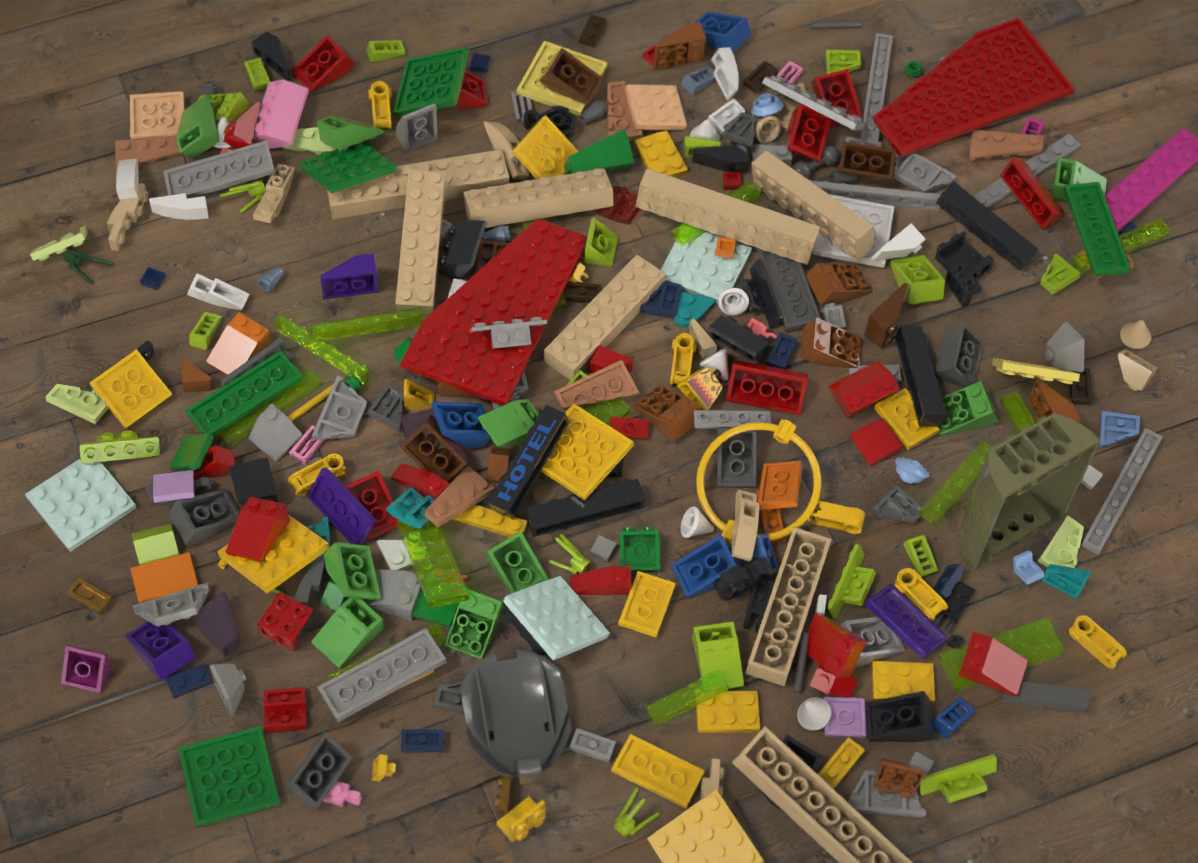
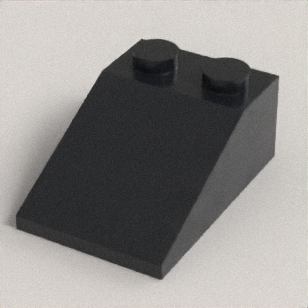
M925 691L865 702L869 741L918 742L935 738L932 701Z

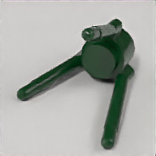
M69 249L64 258L65 262L69 263L68 268L74 270L91 285L94 282L76 267L81 266L84 259L111 266L114 265L113 262L89 256L73 249Z

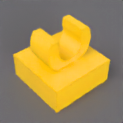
M581 263L577 264L569 281L584 283L581 281V278L586 280L589 277L583 272L585 266Z
M379 754L373 761L372 781L380 782L385 776L392 777V773H395L396 764L387 763L388 755Z

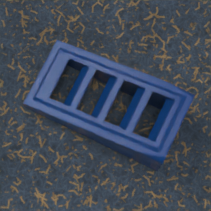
M959 697L935 718L934 729L947 739L975 712V709ZM957 706H958L959 708H961V709L965 712V714L962 713V712L957 708Z

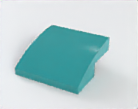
M410 487L391 503L386 511L398 520L421 529L430 521L424 514L425 510L435 499L430 495L424 498Z

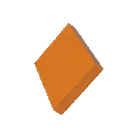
M802 461L766 463L763 465L758 498L759 510L797 507L803 467Z
M190 552L130 568L139 603L198 585Z

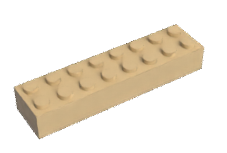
M766 150L751 163L753 185L758 191L764 192L769 199L778 202L783 209L789 210L797 219L820 226V235L828 238L836 247L846 251L850 257L860 261L874 248L873 225Z
M602 168L548 178L544 177L531 181L526 180L513 184L508 183L495 187L490 186L477 190L472 189L464 192V202L468 220L486 221L485 228L611 207L613 206V188L605 169Z
M408 170L395 303L397 313L430 315L434 311L446 187L445 171Z
M636 255L544 350V362L569 380L573 378L578 370L583 372L590 365V361L599 345L606 348L640 313V306L650 299V295L654 291L658 290L659 286L665 281L666 273L639 255Z
M793 527L748 662L746 674L785 686L829 550L830 538Z

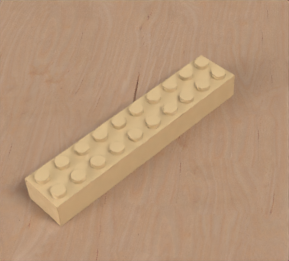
M500 149L396 166V172L334 193H330L327 189L326 192L333 220L405 208L409 169L445 171L446 187L444 201L464 198V192L472 189L477 190L508 184L509 174L503 151Z
M646 169L642 178L636 207L642 210H647L677 222L734 239L746 245H751L763 251H768L807 265L820 226L650 169Z
M764 727L732 762L839 863H912L768 728Z

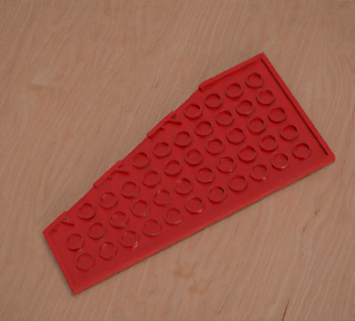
M1018 17L976 32L970 40L959 49L956 48L924 77L919 78L890 105L887 104L873 116V122L891 147L896 150L899 158L1068 96L1073 94L1075 89Z
M541 219L535 220L422 321L400 362V368L500 405L508 404L586 246L588 236ZM542 317V320H547L546 325L529 327L531 345L492 349L491 331L470 333V328L474 327L476 323H486V326H490L496 321H504L505 324H510L515 319H523V322H530V318Z

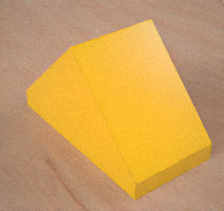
M405 379V411L433 410L431 403L435 402L434 392Z

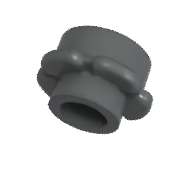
M206 81L201 86V89H203V94L211 95L217 93L219 86L215 85L214 81Z
M201 477L194 483L196 485V492L201 495L210 493L214 487L213 481L207 477Z

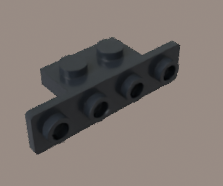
M758 259L749 270L752 279L743 278L739 283L742 290L748 295L749 311L765 314L769 327L775 328L783 317L762 260Z

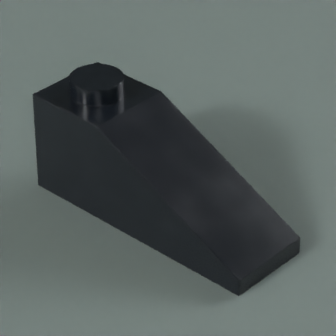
M266 31L252 41L253 54L258 58L261 57L264 63L286 81H291L289 67L277 36Z
M746 145L693 149L692 163L723 172L743 173L748 171L749 159Z

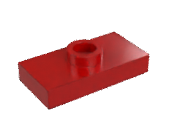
M610 417L609 426L627 438L648 439V420Z

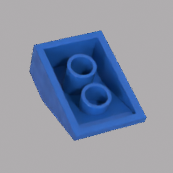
M707 11L695 22L701 23L706 37L705 43L715 50L730 47L733 53L752 36L747 18Z
M431 403L443 436L467 448H484L491 439L478 420L479 416L486 414L482 403Z
M722 535L717 536L671 565L687 598L715 589L713 581L721 579L720 574L727 569L737 565L740 569L743 568L738 558L732 556L730 542Z

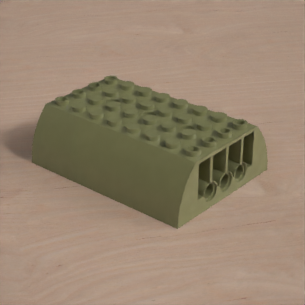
M1053 413L1048 417H1041L1033 426L1028 425L1024 427L1019 434L1015 436L1012 434L999 445L994 444L988 449L984 465L980 470L979 478L976 480L977 483L972 490V496L969 499L968 506L965 508V514L961 518L962 521L959 526L960 550L971 572L976 571L1065 517L1101 441L1093 432L1070 418Z

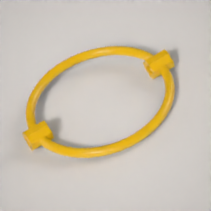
M781 419L779 425L753 422L733 427L718 436L709 445L701 458L696 477V488L700 504L707 517L723 531L721 535L730 544H732V527L735 521L729 519L728 523L725 524L713 512L706 498L704 476L707 464L714 451L724 441L734 435L752 430L774 432L773 438L778 442L788 444L792 440L805 453L811 465L814 486L807 508L790 526L777 532L769 533L770 541L788 536L792 533L793 527L799 529L816 508L821 493L819 464L807 443L794 433L796 425L788 420Z

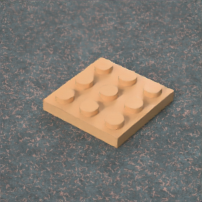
M626 85L625 91L635 129H686L687 124L676 85Z
M184 92L130 95V138L143 139L177 136L182 113L185 110Z

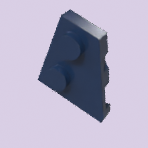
M664 281L658 290L650 295V299L640 306V312L675 318L682 285Z

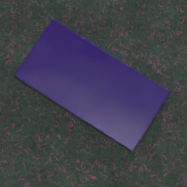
M327 467L322 468L307 497L328 517V520L351 544L363 545L376 519Z
M889 584L865 602V605L921 659L948 640V637L892 584Z

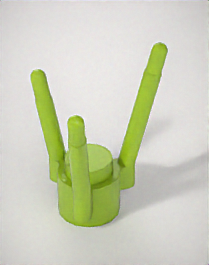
M260 180L251 184L230 188L229 192L220 194V197L248 191L250 196L255 197V199L240 210V213H243L262 199L266 189Z
M560 534V538L556 537L555 540L573 556L570 561L572 567L553 560H549V563L570 571L574 575L578 572L584 573L591 562L563 534Z
M635 788L621 814L615 820L614 828L624 837L628 834L633 836L639 829L660 816V813L657 812L634 827L636 822L632 817L641 808L645 798L640 800L629 815L626 813L639 791L638 788Z

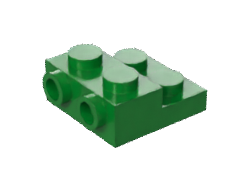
M634 527L623 528V531H619L620 566H631V571H660L659 530H654V527H643V531H635Z

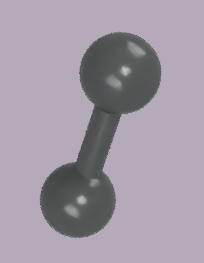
M827 146L823 149L819 162L813 161L809 164L797 162L792 166V169L808 179L811 170L822 164L828 166L836 165L840 160V151L834 146Z

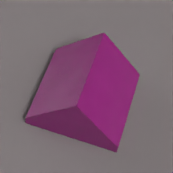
M66 645L61 684L101 693L111 668L107 654Z

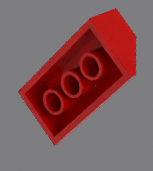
M1013 157L1000 174V177L1043 231L1057 223L1065 213L1062 207L1053 199L1051 193L1042 185L1040 179L1030 170L1029 165L1022 158Z
M734 360L726 401L801 415L808 374Z

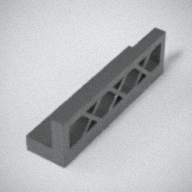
M280 337L220 380L222 387L231 380L236 379L280 350L291 363L295 361L294 357L286 350L285 342Z

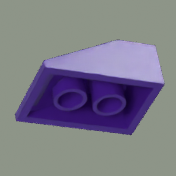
M374 253L354 256L320 275L323 300L378 293Z
M147 621L125 635L135 651L160 681L195 659L188 640L171 624L156 626Z

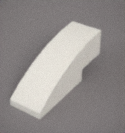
M730 47L719 48L712 57L716 67L713 74L727 101H730L738 90L737 64Z
M137 158L120 160L116 175V191L119 200L138 198Z
M186 193L149 199L152 212L161 216L184 220L209 219L205 196L187 199Z
M196 274L187 295L220 307L242 310L249 293L217 278L212 281L200 274Z

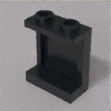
M965 231L955 234L948 242H943L937 247L935 259L946 270H948V267L965 262L975 279L991 270L994 259L990 255L984 258L965 239L967 234Z
M267 457L229 466L240 511L250 497L279 503Z

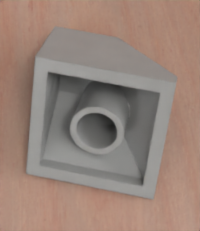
M786 142L752 144L750 147L752 162L767 150L791 167L792 156L791 151L787 149Z
M1068 322L1063 323L1047 342L1046 360L1055 368L1083 372L1085 339Z
M271 404L257 418L248 439L274 462H277L303 434L284 413Z
M212 664L209 667L214 684L230 716H233L245 691L243 683L246 681L245 675L241 669L237 670L235 664Z

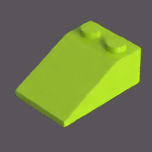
M925 255L890 260L898 286L900 287L904 283L908 284L904 297L908 304L916 305L921 302H935L944 298L945 279Z

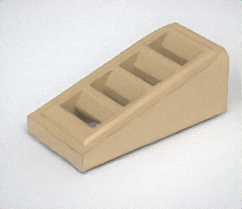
M691 319L689 324L690 335L695 339L694 342H697L696 348L701 358L706 359L717 352V345L697 321Z

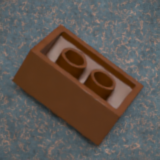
M843 141L838 172L892 181L896 150Z
M432 415L426 418L400 445L423 470L432 472L445 481H449L460 471L472 456L461 444L441 434L437 420Z

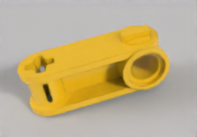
M378 81L372 84L371 89H368L369 100H372L374 127L392 129L389 98H392L391 88H388L386 83Z
M682 333L676 336V339H673L672 350H674L670 385L678 384L690 376L693 353H696L697 342H694L695 339L690 334Z
M329 454L323 459L292 474L288 478V482L295 488L297 497L301 498L309 494L322 468L327 467L337 479L346 475L347 469L344 466L343 458L339 454Z
M818 501V508H815L807 520L813 525L845 531L850 534H859L862 531L865 512L858 508Z
M904 568L899 571L894 586L902 594L904 593L930 620L934 621L936 615L943 609H948L946 602L922 579V576L915 569ZM907 579L912 580L910 583H904Z
M1082 615L1077 617L1069 628L1071 637L1107 668H1115L1119 659L1127 655L1125 648L1088 616ZM1079 626L1083 627L1086 631L1081 630Z

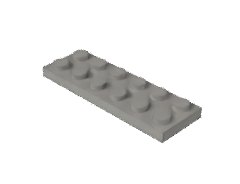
M772 75V77L764 78L763 84L852 130H863L865 123L861 122L862 118L854 114H846L847 111L838 106L837 108L832 107V103L825 99H816L817 95L814 93L801 91L800 86L793 83H785L786 79L780 76Z
M267 140L163 171L168 196L186 193L187 199L276 173Z
M425 628L317 688L333 716L339 722L447 662Z

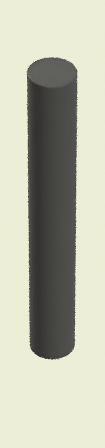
M811 21V28H862V21Z
M806 632L801 633L794 693L798 694L802 693L809 633Z

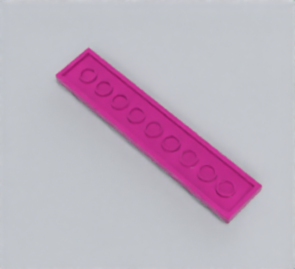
M1183 127L1104 196L1117 232L1123 229L1198 162V137Z

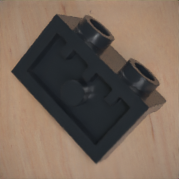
M965 262L948 267L945 277L947 285L962 308L968 306L972 295L981 292V286Z

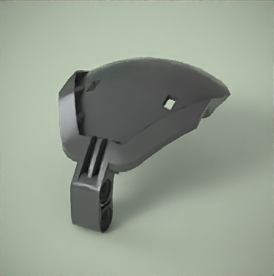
M516 650L517 658L497 661L496 653L482 659L468 672L461 684L460 691L469 747L494 771L504 776L518 777L521 785L541 781V772L553 767L559 759L570 736L572 727L568 714L562 672L555 664L543 656L530 651ZM549 722L551 731L546 732L544 724ZM488 732L494 733V741H489Z

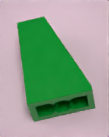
M626 129L570 155L566 163H564L565 172L572 174L604 168L607 173L631 169L634 159Z

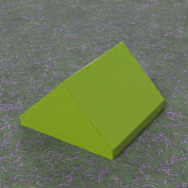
M596 218L591 219L585 247L584 263L611 267L613 266L618 236Z
M171 523L132 533L139 565L179 555Z

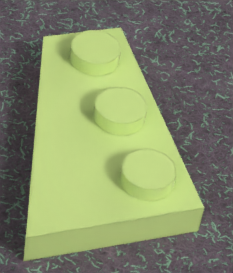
M318 127L297 129L292 145L283 146V149L298 152L311 151L315 152L316 155L337 149L320 141Z
M86 226L79 228L80 232L75 235L68 233L60 238L59 242L53 240L32 250L30 255L33 261L37 259L39 261L45 260L50 257L49 254L54 252L56 254L62 253L67 250L66 247L73 245V247L83 244V240H85L88 234Z
M56 384L46 395L47 402L94 424L109 409L95 390L89 392L83 391L79 387Z
M1067 516L1038 559V562L1047 568L1050 564L1075 568L1084 526Z

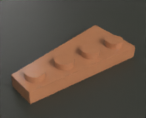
M625 81L608 83V137L626 129L629 141L643 138L642 130H637L634 126L625 91Z
M974 130L969 161H975L976 158L992 159L993 156L1005 158L1013 154H1018L1019 156L1042 154L1044 136Z
M176 136L115 140L116 173L120 160L137 158L139 167V165L149 162V164H153L159 159L165 158L167 160L183 155L179 153Z
M620 360L554 391V395L562 410L569 409L573 404L580 407L639 395V391L623 361Z
M467 466L425 510L424 516L435 526L440 527L490 496L494 492L495 487L471 467Z

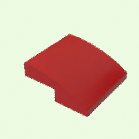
M883 418L849 435L871 467L885 457L889 459L904 449Z
M305 687L264 690L265 733L307 730Z

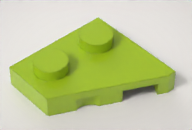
M826 50L825 52L826 74L848 69L850 73L861 67L859 50Z
M1056 253L1053 256L1052 262L1048 265L1046 273L1043 274L1040 285L1053 295L1079 279L1080 272Z

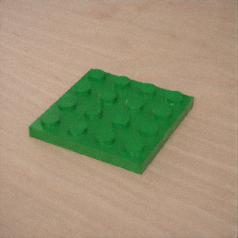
M462 47L407 59L393 114L396 117L404 116L434 103L436 109L456 106L470 52L468 48Z
M364 141L361 144L349 146L346 150L325 151L321 155L307 157L299 162L300 169L330 193L396 172V165Z
M261 726L178 748L197 828L280 805Z

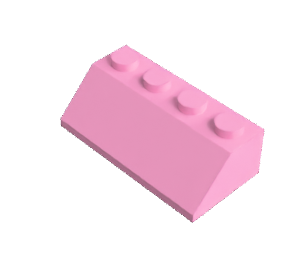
M286 80L269 82L257 117L253 140L256 143L267 140L270 149L292 145L309 89Z

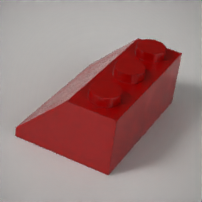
M878 361L828 386L846 419L897 393L900 389L891 372Z

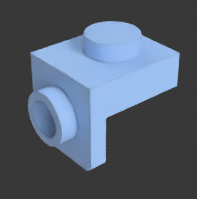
M1030 550L1014 556V572L1027 585L1044 578V571L1033 562Z

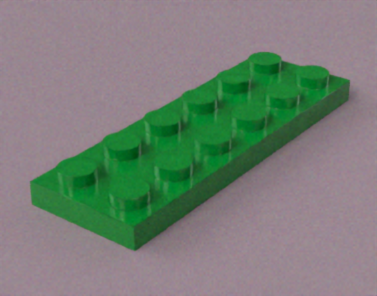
M1100 183L1065 185L1063 191L1093 276L1129 273L1131 268Z
M280 350L185 410V413L202 434L210 433L215 436L302 381L303 376Z

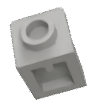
M835 303L824 305L825 308L820 310V314L824 316V321L840 328L846 327L842 305L836 306Z

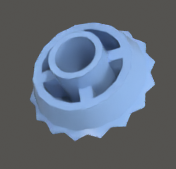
M763 94L754 101L751 114L753 116L757 115V117L771 116L773 113L780 111L784 107V103L776 95Z
M904 457L895 459L896 472L907 483H920L930 476L927 468H923L922 464L916 460L905 459Z

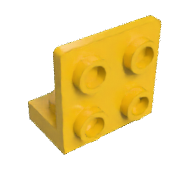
M528 796L499 819L496 825L512 843L516 840L521 841L528 835V831L531 828H537L544 822L546 803L544 800H541L536 804Z

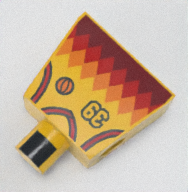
M706 367L694 372L679 382L677 386L686 398L697 403L699 410H708L722 390V385L718 381L722 374L717 368H713L710 371Z

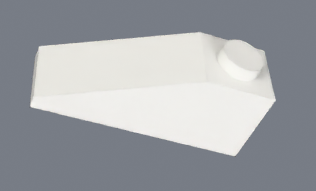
M911 223L871 258L873 260L906 257L911 252L915 254L922 248L920 244L926 239Z

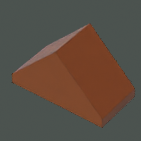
M185 358L181 360L184 393L211 391L214 388L210 376Z
M492 447L489 454L487 482L499 483L501 476L505 475L508 470L512 449Z

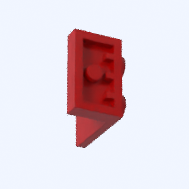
M279 592L257 623L259 635L295 652L298 647L297 636L312 615L313 609Z

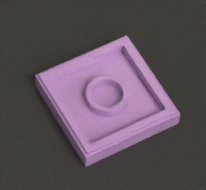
M193 470L153 475V499L155 503L194 497Z
M823 698L831 708V718L824 727V738H866L865 698Z

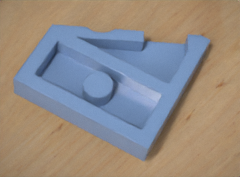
M1102 411L1099 429V439L1101 441L1098 447L1102 448L1137 437L1139 434L1140 416Z

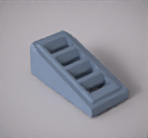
M706 66L684 76L681 86L690 95L696 94L716 81L713 74L714 70Z

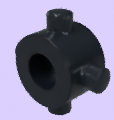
M951 634L950 641L947 643L948 647L960 650L964 638Z

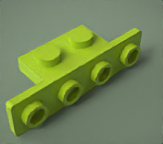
M123 431L121 434L103 433L102 436H97V442L79 445L80 461L82 464L160 455L159 438L157 436L138 438L136 432Z
M855 544L853 551L850 552L849 560L843 568L841 579L836 584L832 599L829 600L828 609L834 619H838L844 603L863 606L875 578L876 572L874 569L860 567L865 557L860 544Z
M993 754L923 776L919 784V793L925 795L940 790L948 803L986 792L987 784L982 776L997 771V758Z

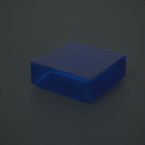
M473 53L470 70L487 73L490 55Z
M148 267L140 280V284L158 291L166 275L164 272Z

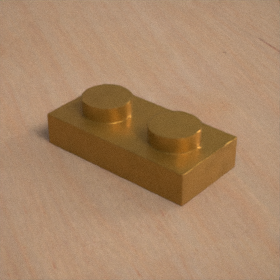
M79 577L66 592L68 597L99 615L102 614L113 600L110 595Z
M499 775L498 788H501V794L496 795L495 808H499V816H504L508 813L512 777Z

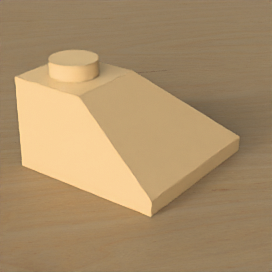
M1127 349L1118 354L1124 381L1128 383L1127 386L1134 391H1142L1158 368Z

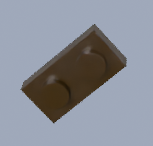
M591 14L579 37V43L595 48L607 24V19Z
M764 61L744 80L743 85L757 94L765 86L763 84L764 78L772 77V75L776 76L778 69Z
M568 281L564 289L563 300L590 303L601 292V284Z
M1084 369L1083 372L1073 371L1080 374L1078 382L1073 381V384H1070L1071 403L1090 405L1092 401L1090 369Z

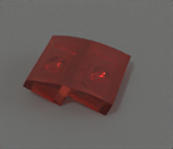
M612 186L613 206L596 209V213L612 221L630 225L640 208L636 207L638 193H629L627 187Z

